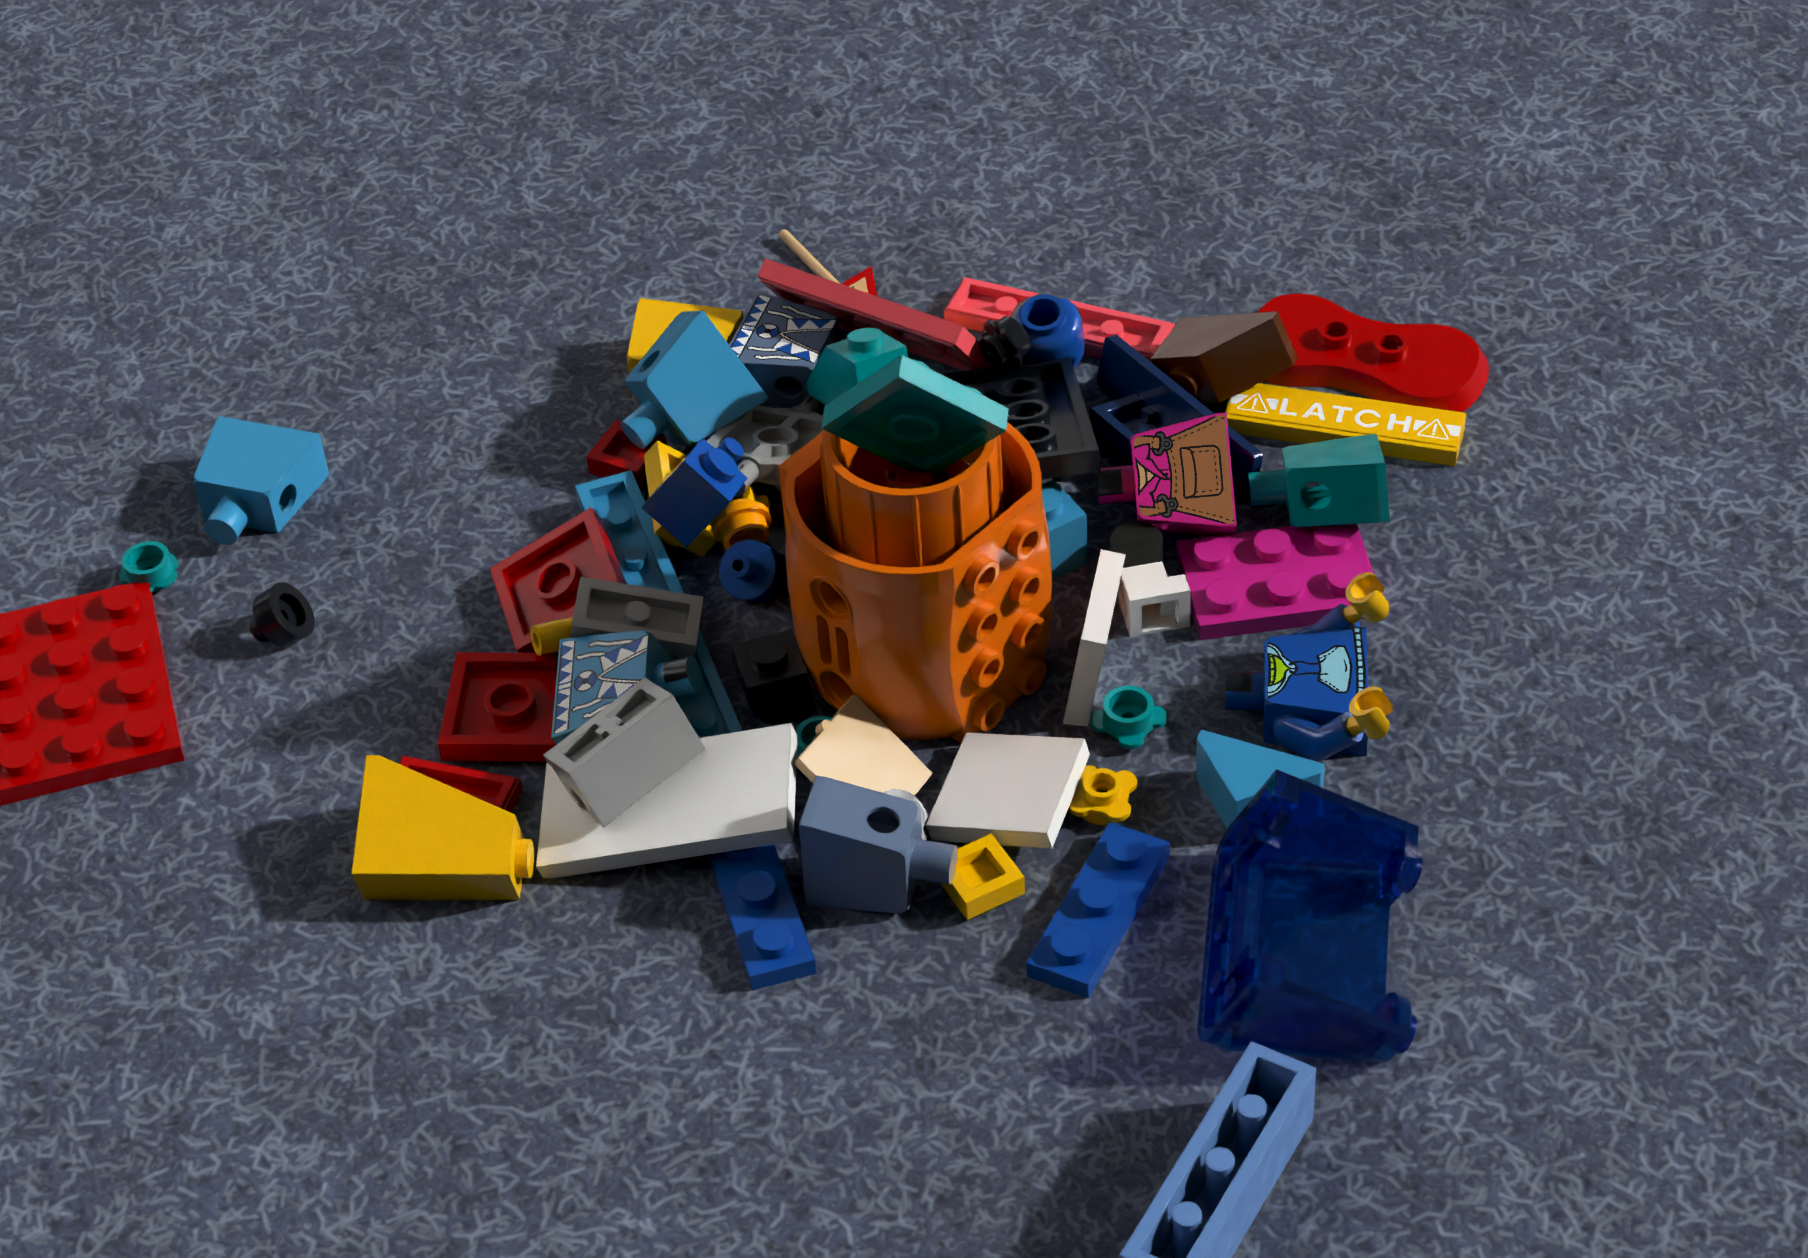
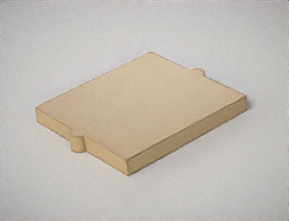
M856 694L843 704L830 721L823 720L816 726L817 736L793 762L812 783H814L817 775L882 793L891 789H902L914 796L933 774Z

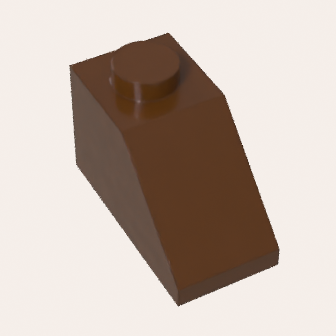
M1275 311L1180 318L1150 359L1152 364L1199 402L1207 404L1220 403L1293 366L1298 357L1279 313Z

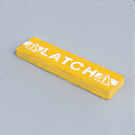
M1258 383L1230 397L1225 411L1227 412L1228 425L1240 435L1307 444L1377 434L1383 456L1456 466L1466 423V413L1262 383Z

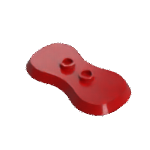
M1294 293L1281 295L1268 301L1257 312L1278 311L1298 357L1293 366L1264 380L1271 384L1288 387H1332L1352 391L1373 400L1464 412L1479 398L1487 383L1489 364L1486 355L1473 338L1450 326L1380 322L1356 315L1325 298L1311 294Z

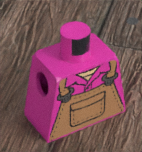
M1227 412L1216 413L1135 434L1130 437L1132 465L1102 467L1101 472L1096 473L1099 504L1135 501L1136 522L1149 523L1158 528L1160 532L1217 536L1236 532L1237 523Z

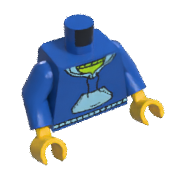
M1365 572L1359 574L1350 581L1345 591L1350 605L1339 604L1314 624L1289 635L1269 637L1264 641L1263 672H1226L1225 710H1263V741L1269 744L1281 745L1309 760L1319 762L1336 753L1367 756L1368 738L1381 739L1386 736L1389 731L1390 722L1385 715L1393 711L1392 703L1381 688L1376 686L1368 687L1366 627H1360L1359 623L1362 618L1369 623H1376L1382 621L1388 615L1389 602L1382 595L1384 592L1383 584L1373 573Z

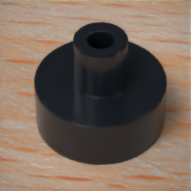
M283 582L276 583L254 599V620L250 622L249 627L252 635L258 641L269 640L279 647L288 648L313 632L315 619L312 608L305 596L294 586Z

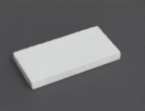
M788 723L699 738L706 749L604 828L594 820L585 806L580 808L576 804L554 769L546 763L536 868L543 879L559 878L794 841L797 767L793 762L797 759L798 736L792 724Z

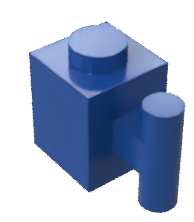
M727 437L717 448H714L702 438L657 487L641 508L687 548L727 506L748 479L738 470L736 464L744 454L742 446L735 439Z

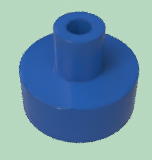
M752 539L742 540L733 544L725 552L720 563L719 575L723 587L730 595L747 602H764L772 598L782 585L779 553L771 546Z

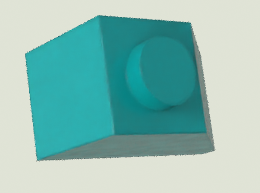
M876 328L854 330L847 335L846 340L825 347L806 382L807 392L827 405L900 355L908 357L907 347Z

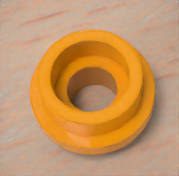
M737 499L729 502L712 520L711 529L714 538L718 542L723 543L724 548L728 550L733 544L747 539L765 543L770 536L769 527L772 519L769 509L765 504L749 499Z

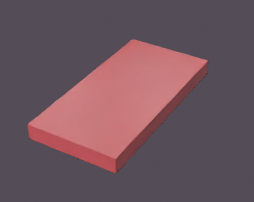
M766 258L764 259L758 277L767 288L779 298L834 314L839 320L840 328L852 332L862 328L879 329L906 345L907 352L961 371L993 367L982 355L979 341L960 324Z

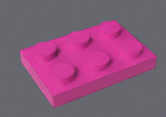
M1357 524L1308 527L1285 526L1176 541V556L1181 575L1185 574L1190 588V608L1199 640L1310 626L1337 605H1350L1345 593L1347 585L1359 574L1365 572L1373 573Z

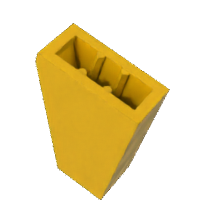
M366 755L352 865V876L364 899H520L522 878H531L533 874L534 846L532 839H524L515 814L380 755Z

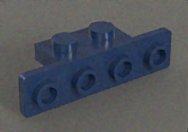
M1118 335L1105 338L1097 374V384L1115 400L1091 407L1089 419L1093 432L1130 464L1131 436L1214 414ZM1228 425L1234 498L1239 503L1251 501L1248 473L1260 471L1263 454Z

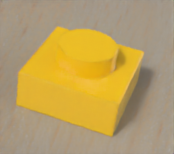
M992 833L958 848L957 865L951 885L941 884L967 920L1025 894L1024 875Z

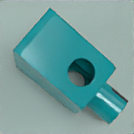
M1377 434L1287 446L1282 448L1283 469L1248 473L1251 508L1287 505L1291 526L1308 527L1390 522L1385 460ZM1311 482H1319V484L1315 486H1305Z

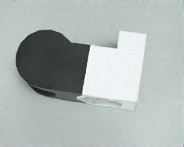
M1128 522L1115 528L1110 535V551L1126 554L1117 599L1129 636L1134 637L1190 627V588L1185 574L1167 576L1163 565L1162 534L1158 528L1144 522Z

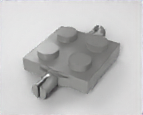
M807 395L799 405L792 408L756 406L720 428L707 440L710 445L717 448L725 438L730 437L742 446L744 454L736 464L738 470L748 479L736 493V496L742 495L752 483L756 482L771 484L781 491L778 466L823 431L821 426L824 406H826L824 403L811 395Z

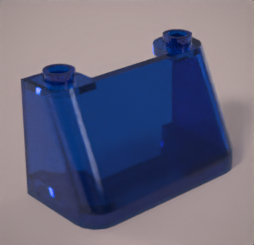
M1276 769L1230 824L1218 845L1214 857L1197 1024L1199 1040L1226 1051L1245 1052L1252 1041L1284 1055L1372 1062H1388L1396 1054L1406 1052L1415 1036L1417 1019L1415 1015L1411 1014V1002L1407 997L1397 993L1386 995L1390 906L1398 899L1402 892L1405 894L1410 893L1420 878L1423 860L1421 856L1417 855L1419 826Z

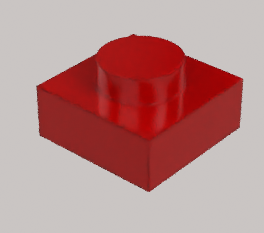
M615 420L586 456L589 474L604 478L632 470L640 489L647 480L643 455L657 440L667 445L666 435L660 434L644 449H641L625 435L620 426L621 421Z

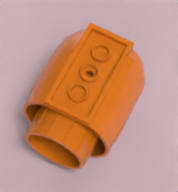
M1007 422L1005 432L929 479L916 475L825 430L778 466L786 531L787 585L794 632L801 656L808 671V677L818 693L830 705L839 710L851 696L856 694L899 739L935 740L951 737L962 743L966 733H979L981 730L990 731L1001 720L1008 706L1022 694L1031 695L1040 687L1047 672L1045 654L1052 603L1049 529L1042 498V475L1039 461L1029 442L1017 429Z

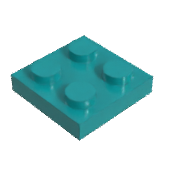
M900 355L824 406L821 429L916 475L929 479L1005 432L1009 408L983 396L975 388L964 386L930 369L921 361Z

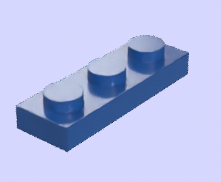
M1109 822L1027 960V977L1089 999L1170 857V842Z
M775 845L708 854L707 858L751 990L817 974L815 958Z

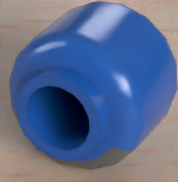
M1038 294L1026 298L1014 308L1010 317L1015 319L1024 328L1032 345L1030 353L1023 359V363L1052 361L1071 357L1073 367L1078 366L1084 355L1085 339L1082 318L1077 307L1071 301L1056 294Z

